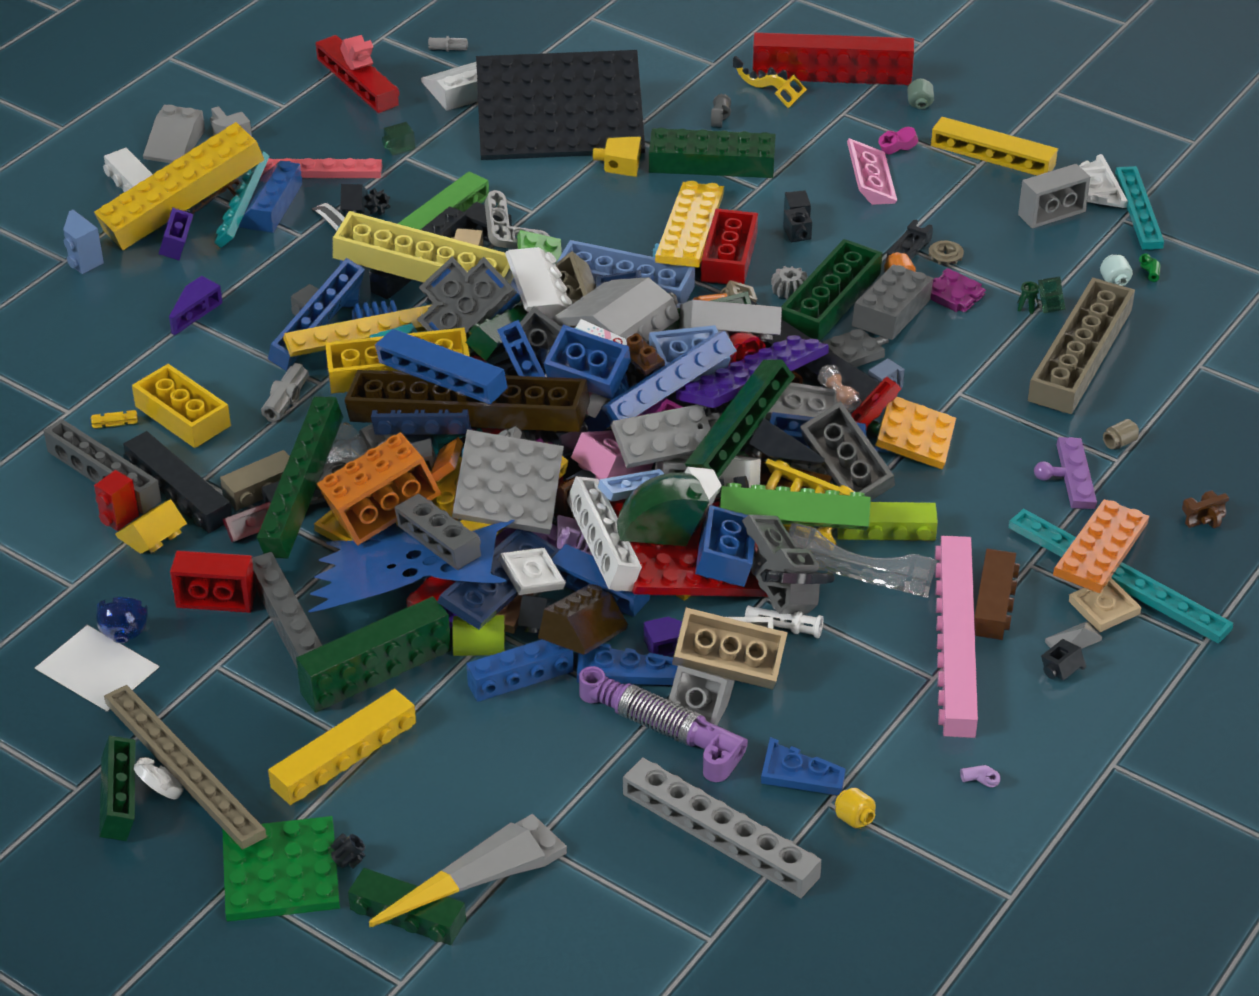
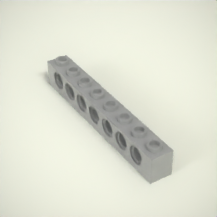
M642 758L623 776L624 796L799 898H802L820 878L821 859L815 854L807 852L795 845L791 840L779 836L768 827L758 824L747 815L727 806L723 801L711 797L702 789L696 788L683 781L679 776L662 769L658 764Z

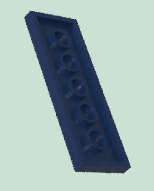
M517 529L494 548L491 574L505 579L506 582L478 583L456 581L439 596L437 603L480 630L519 595L498 560L500 554L545 548L552 559L559 549L531 531Z

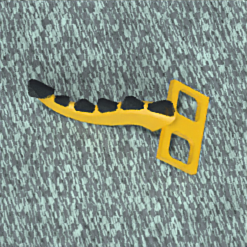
M737 56L733 57V67L737 69L745 82L758 88L775 86L778 89L775 95L787 108L807 90L794 75L788 79L786 70H782L777 74L770 67L767 74L762 70L758 71V75L755 71L748 74L749 69L742 68L744 63ZM791 81H795L801 88L799 93L791 87ZM782 90L786 91L791 97L790 102H787L781 96Z

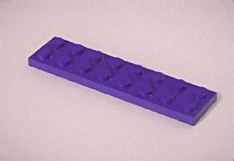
M797 335L788 336L786 340L775 342L771 347L760 349L758 353L747 355L743 360L730 363V366L727 368L717 369L715 373L702 376L695 382L685 384L684 387L676 390V400L711 408L718 407L735 398L763 360H783L790 371H793L828 354L829 346L828 344L819 343L817 339L804 340L800 339V336Z

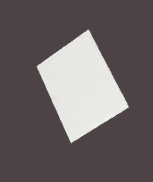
M87 625L36 666L35 669L108 711L110 708L105 704L104 695L125 685H128L133 690L160 666Z

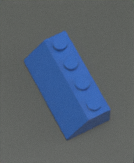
M279 161L262 175L239 228L274 233L302 186L301 166L299 163Z

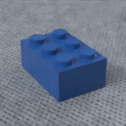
M563 325L544 362L547 377L587 379L589 392L612 400L631 362L629 346Z
M709 505L701 527L695 574L733 585L745 586L753 564L755 545L754 539L748 535L747 528L742 522L748 515Z

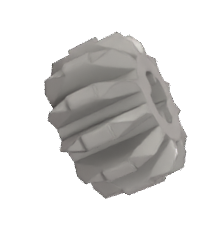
M783 266V269H776V273L771 278L773 294L778 295L780 299H788L808 278L807 272L802 271L801 268L795 269L793 266L791 268Z

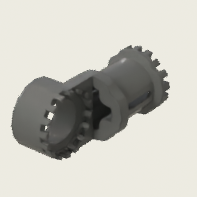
M721 93V95L715 96L713 100L714 107L711 110V127H722V120L731 114V98Z

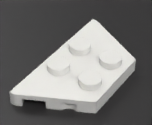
M1102 154L1097 155L1096 160L1091 163L1087 160L1079 165L1091 177L1087 202L1127 208L1128 200Z

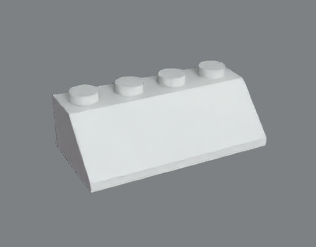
M539 247L514 249L505 252L526 311L529 312L535 307L553 320L555 315L572 305L571 299L566 294L567 287L560 278L562 274L556 267L555 263L557 261L550 252L546 253Z

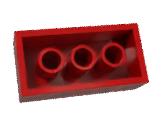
M715 209L701 260V281L728 284L731 280L745 284L757 237L758 213Z

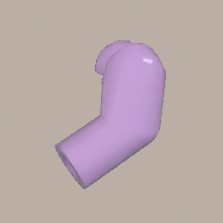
M986 765L960 769L962 782L977 780L987 787H995L1000 782V774Z

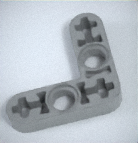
M497 190L489 192L485 199L488 238L494 246L518 249L515 236L518 235L520 230L549 236L545 231L509 226L505 195ZM493 215L499 216L502 222L494 220Z

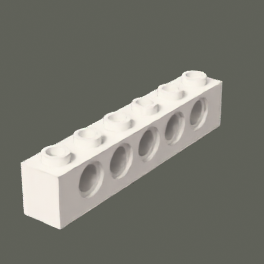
M576 476L567 502L607 587L614 591H632L642 566L630 542L620 540L617 531L618 518L608 498L598 488L599 479Z

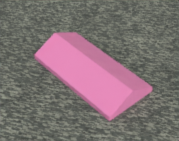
M848 139L847 144L859 191L872 205L895 204L897 197L885 152Z

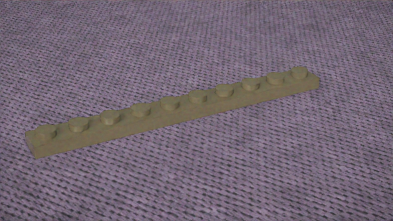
M128 685L104 695L105 704L242 850L266 838L265 828Z

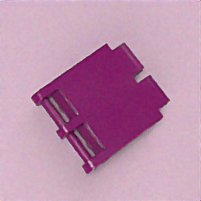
M946 268L939 278L933 279L930 300L955 312L958 310L966 312L974 305L972 302L976 303L985 295L984 292L986 290L982 288L981 283Z

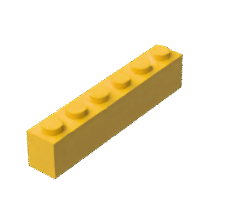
M941 117L932 129L931 146L1036 176L1050 172L1056 166L1058 148L946 117Z
M394 688L268 769L270 787L289 805L305 798L319 786L326 784L342 771H346L350 766L369 756L382 745L389 743L394 737L405 730H409L416 724L415 705Z

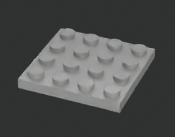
M467 430L452 518L491 525L515 520L506 527L550 535L564 446Z

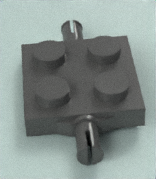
M855 329L822 341V343L828 344L831 352L854 367H858L884 358L885 349L880 345L887 344L889 339L883 336L872 338L862 329Z

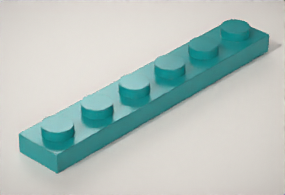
M264 151L262 152L264 161L242 174L241 178L243 180L236 187V195L229 202L230 209L224 214L222 218L224 222L216 231L218 235L214 243L220 248L231 241L236 234L270 157Z
M1137 166L1116 167L1115 175L1120 188L1128 200L1127 209L1141 249H1163L1164 239Z

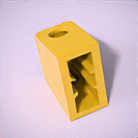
M641 137L608 138L605 149H593V160L604 161V170L606 172L637 177L641 156Z

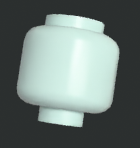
M1121 255L1106 257L1100 267V272L1105 281L1125 286L1133 275L1131 266L1126 258Z

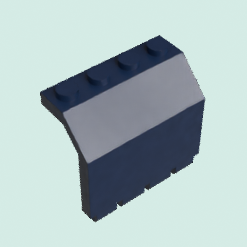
M372 410L371 415L375 435L389 436L397 435L400 432L403 435H466L467 430L477 431V428L470 425L468 410H463L462 413H449V410H445V413H443V410H439V413H425V410H421V413H419V410H415V413H401V410H397L396 413L395 410H391L390 414H378L377 410Z

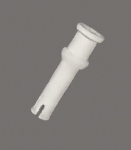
M751 606L746 608L745 617H761V615L780 618V621L773 619V626L791 629V632L794 634L801 632L812 634L815 638H820L824 620L821 615L812 617L803 615L799 611L794 614H779L774 610ZM804 623L812 624L813 627L804 625Z

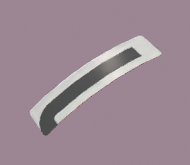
M327 203L312 208V210L324 217L336 231L345 219L340 212Z

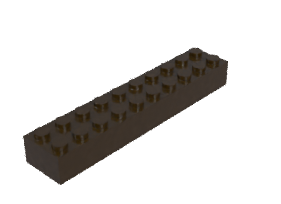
M357 370L344 401L350 422L372 423V410H377L378 414H390L391 410H395L396 413L397 410H401V413H415V410H419V413H421V410H425V413H439V410H443V413H445V410H449V413H462L463 410H468L470 425L475 428L511 429L516 426L521 430L580 432L590 403L587 379L505 375L508 388L495 401L487 404L402 371Z

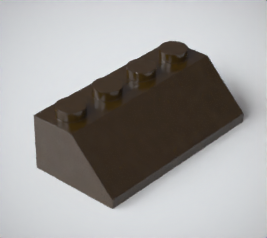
M589 584L544 609L538 638L585 655L625 631L628 623L612 594L604 591L599 585Z

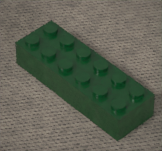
M652 128L649 147V173L773 178L776 134L768 132L749 133L746 131L728 132L725 130Z
M843 239L781 306V319L809 338L817 339L820 342L881 274L883 252Z
M432 596L296 657L301 695L316 713L416 666H420L429 660L451 651L449 614Z

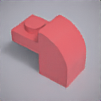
M362 35L343 40L340 49L351 70L373 64L371 59L373 44L371 40L364 41Z

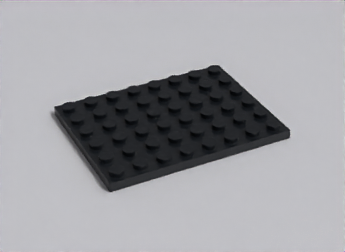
M637 50L476 56L481 160L593 156L594 148H606L608 138L641 137V154L645 153Z

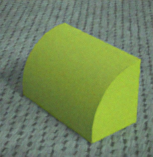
M495 615L480 630L460 617L453 616V656L494 655L505 651L504 615Z

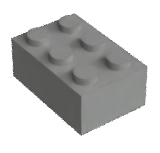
M1073 164L1022 180L1018 215L1031 228H1035L1086 212L1091 177L1080 166Z

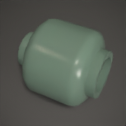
M920 78L909 84L907 88L908 102L912 107L925 109L933 104V85L929 81Z

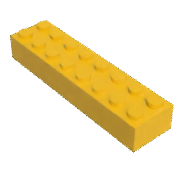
M235 122L161 170H158L147 179L139 182L128 191L120 194L117 198L94 211L103 231L123 251L167 223L172 208L186 211L264 161V157L257 141Z

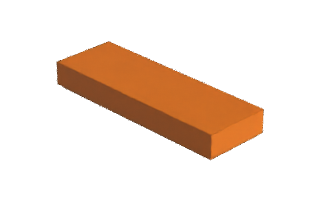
M459 437L439 450L431 471L435 482L455 470L463 447V442Z

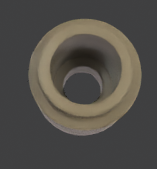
M1125 419L1107 428L1103 434L1104 443L1110 449H1120L1138 439L1139 428L1133 421Z

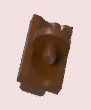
M638 333L626 339V346H629L631 363L639 374L647 376L655 368L665 366V360Z
M1211 490L1202 495L1201 502H1197L1192 497L1185 499L1182 510L1187 515L1185 524L1189 528L1202 523H1208L1212 528L1221 526L1222 518L1226 516L1225 505L1229 501L1228 495L1226 493L1217 495Z

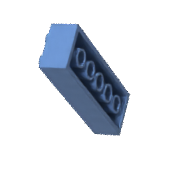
M573 240L569 241L557 261L559 262L568 253L573 251L589 264L595 284L596 277L641 270L642 278L649 277L667 293L672 292L675 294L678 303L682 304L687 302L695 287V267L655 263V257Z

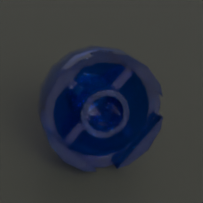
M115 597L112 603L107 604L103 600L97 604V626L103 635L112 639L115 643H127L129 640L138 637L146 628L148 606L142 607V601L129 597Z

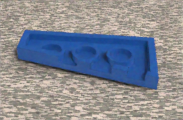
M603 643L585 655L579 653L577 683H579V674L584 668L595 666L602 669L606 677L621 684L673 685L678 666L672 665L673 657L649 653L646 656L638 654L634 649L626 648L625 651L612 649L610 644Z

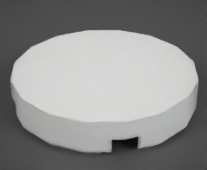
M146 757L140 758L134 765L136 774L161 795L171 799H178L183 792L180 782L165 767L160 766L158 768L153 766L154 760Z

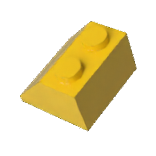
M170 499L151 509L115 535L140 554L147 550L152 553L163 546L161 541L168 537L171 540L181 534L180 528L187 523Z

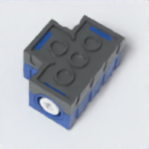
M452 256L419 287L433 304L417 320L427 331L465 328L466 339L470 337L469 331L475 324H482L488 318L491 320L497 314L502 315L507 309L512 310V307L521 301V297L485 257L467 272Z

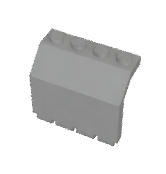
M649 277L604 282L580 300L555 315L553 321L559 326H575L582 319L625 339L638 333L647 342L649 341L650 332L663 331L680 317L673 297Z

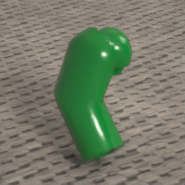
M1142 254L1139 258L1140 266L1149 272L1148 279L1150 281H1158L1161 268L1160 263L1156 259L1151 258L1149 254Z

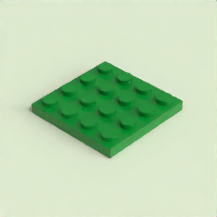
M333 816L261 824L266 830V838L243 850L222 828L225 913L227 922L340 909L337 864L331 857V852L333 851L331 845L335 840Z

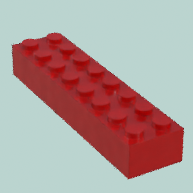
M754 32L753 71L757 75L760 70L767 74L768 69L772 67L777 74L782 70H786L788 79L794 75L799 81L909 85L912 83L914 38Z

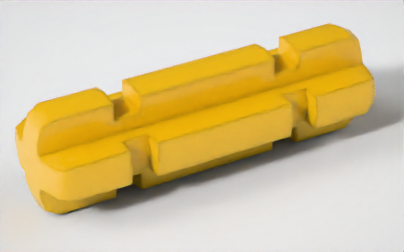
M129 410L124 414L123 411L104 413V416L95 414L91 416V424L94 429L102 428V425L106 427L121 426L127 422L128 425L136 424L138 422L136 410Z

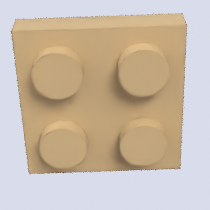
M1110 578L1101 593L1083 588L1069 595V602L1099 632L1140 615L1141 606L1112 578Z

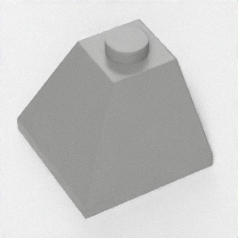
M678 665L668 701L701 714L706 718L707 722L718 725L728 706L735 680Z

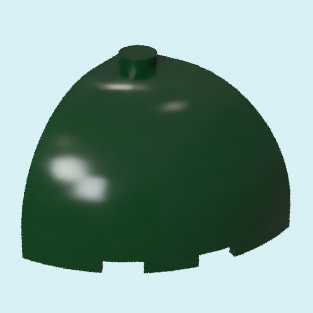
M667 473L653 477L639 485L623 504L617 519V531L620 540L687 546L710 501L699 480L690 473Z

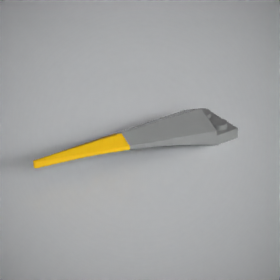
M531 814L515 824L509 823L369 921V927L377 926L413 909L468 888L513 874L544 867L567 854V846L537 817Z

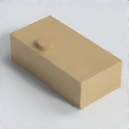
M686 608L672 665L689 667L732 680L773 689L778 677L787 632Z

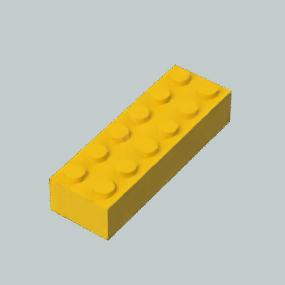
M465 328L409 333V335L470 357L468 344L466 343ZM384 336L325 343L331 394L348 392L357 370L400 371L379 363L375 344Z

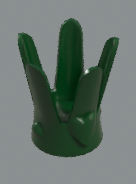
M1027 281L1021 285V295L1017 301L1019 303L1018 311L1022 310L1026 298H1028L1030 314L1034 313L1035 297L1037 306L1040 308L1037 296L1039 286L1037 283Z

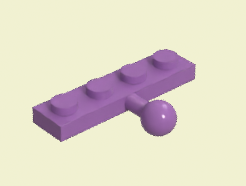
M1058 437L1056 445L1061 467H1052L1050 463L1045 461L1039 462L1034 468L1035 476L1039 480H1048L1051 476L1064 477L1071 508L1095 509L1097 500L1082 439Z

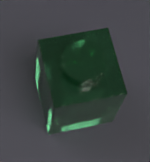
M407 122L384 128V137H382L384 148L388 149L392 155L415 150L414 131Z
M1061 277L1038 280L1043 313L1066 310Z

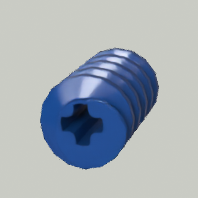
M394 300L390 301L389 307L385 301L381 302L380 307L374 301L371 308H369L367 302H364L362 309L358 303H355L352 310V320L396 312L397 306Z

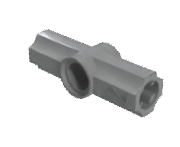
M295 363L293 366H290L281 381L275 380L272 384L270 397L261 408L262 416L268 421L276 422L281 419L289 405L297 403L300 389L309 377L308 370L303 365Z

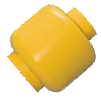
M858 788L844 790L837 796L835 801L836 815L851 827L862 828L874 820L875 801Z

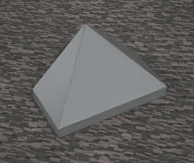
M1086 621L1045 638V643L1051 648L1060 640L1065 639L1083 649L1102 641V636Z

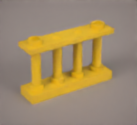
M770 459L766 461L767 467L772 473L766 484L767 490H775L780 478L783 477L793 481L790 488L794 492H799L802 486L815 489V493L825 494L826 490L840 491V495L849 496L850 492H854L847 486L841 485L838 487L793 469L784 461L776 460L775 462ZM783 524L790 536L829 552H832L836 545L831 533L832 528L819 527L817 529L812 526Z

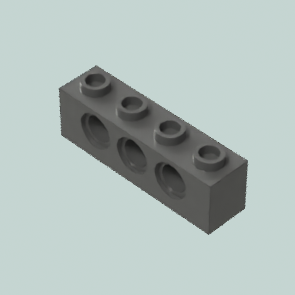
M418 493L395 506L398 526L456 570L481 557V541L479 536L464 527L460 521H456L449 516L445 510L435 506L431 500H427Z

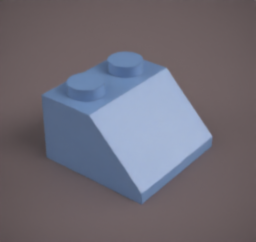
M75 210L69 211L63 229L65 236L64 245L68 252L67 261L71 268H75L83 274L104 263L98 228Z

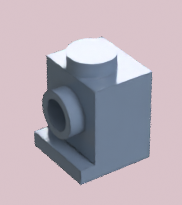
M887 358L871 368L868 376L879 383L887 376L902 388L905 369Z

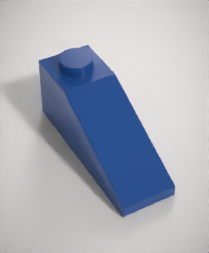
M519 320L497 329L518 376L545 377Z

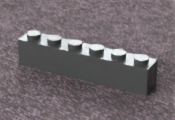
M269 552L253 557L252 563L256 591L297 668L296 657L322 646L273 553Z

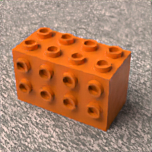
M401 432L389 437L384 443L368 450L361 457L348 462L343 468L327 475L317 483L335 518L357 546L397 522L395 506L418 493L427 500H433L442 494L425 460Z

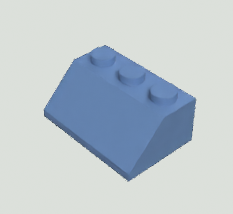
M715 325L650 332L649 344L665 360L666 365L714 333H717L718 330ZM728 356L718 364L714 365L713 367H711L698 377L694 378L690 382H695L699 380L702 376L715 373V370L727 368L729 366L730 356ZM662 367L655 368L653 373Z

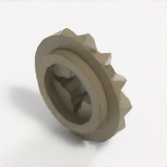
M938 241L929 247V256L932 258V261H938L939 265L942 263L947 266L950 263L957 264L963 258V248L952 241Z

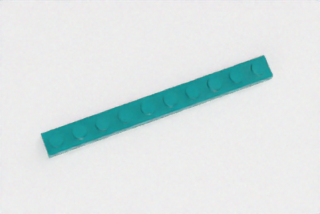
M1024 508L1009 521V529L1060 557H1063L1076 539L1070 533ZM1121 562L1111 577L1127 594L1218 644L1233 629V622Z

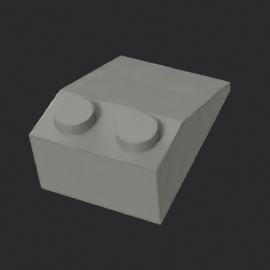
M164 105L155 118L143 159L172 163L191 151L205 132L203 111L174 105Z

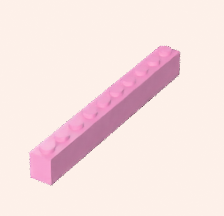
M941 536L940 546L935 547V560L939 561V563H936L935 578H940V580H936V595H940V598L936 600V613H941V616H937L936 630L941 631V634H937V649L942 650V652H938L937 668H942V671H938V687H942V690L938 692V706H943V709H939L938 725H943V736L975 738L978 713L971 537Z

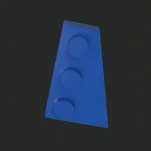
M770 737L761 775V784L831 795H839L842 792L845 768L819 757L810 758L801 754L800 749L793 746L789 749L780 745L779 740Z

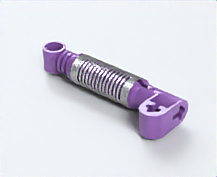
M586 667L579 674V693L583 701L588 703L601 702L612 707L615 713L626 719L629 718V720H633L647 728L649 727L651 730L654 729L655 732H662L663 735L666 734L667 737L670 736L671 739L674 738V740H678L684 745L690 747L696 745L705 749L703 753V775L709 781L721 782L728 778L746 751L748 744L746 738L707 722L706 718L701 714L688 710L683 706L680 707L679 704L676 705V703H672L663 697L656 696L654 693L652 694L630 683L624 685L617 681L615 682L613 679L606 677L604 671L599 667Z

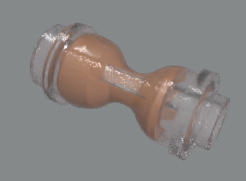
M827 365L820 370L818 381L826 388L836 391L837 402L841 401L848 412L856 410L862 402L860 394L852 387L842 384V375L836 365Z

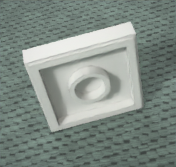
M545 548L501 553L499 556V562L519 595L559 590L565 586L566 582Z

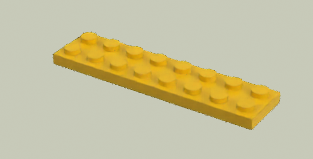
M695 181L682 183L655 254V263L699 267L715 209H719L724 195V186H719L716 183L698 184Z

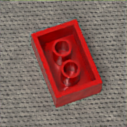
M190 551L176 552L170 570L176 608L251 612L257 592L251 555Z

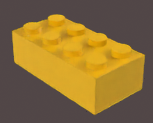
M166 364L132 385L135 407L194 448L231 426L228 404L170 364Z

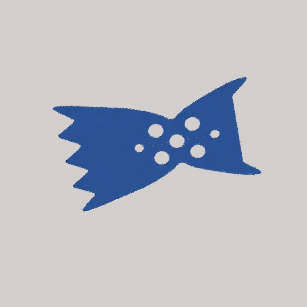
M515 520L500 522L471 531L475 532L480 538L481 557L458 570L454 568L448 572L440 570L441 566L447 564V562L423 544L400 541H385L383 543L365 541L357 546L354 541H328L326 544L340 550L319 559V561L336 566L314 577L332 583L310 593V595L327 598L328 600L308 612L320 611L383 594L430 575L440 579L478 583L506 582L505 579L491 574L497 531L513 523ZM418 550L421 552V555L417 558H406V555L411 551ZM428 557L438 558V562L433 565L423 564V561ZM390 564H396L395 568H387ZM410 568L418 570L417 574L411 577L402 575L405 570Z

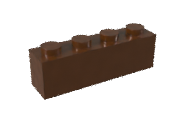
M986 549L974 618L975 636L1003 640L1004 630H1010L1012 616L1007 615V612H1013L1014 598H1011L1010 595L1015 596L1017 581L1013 580V578H1018L1020 567L1019 563H1015L1016 553Z

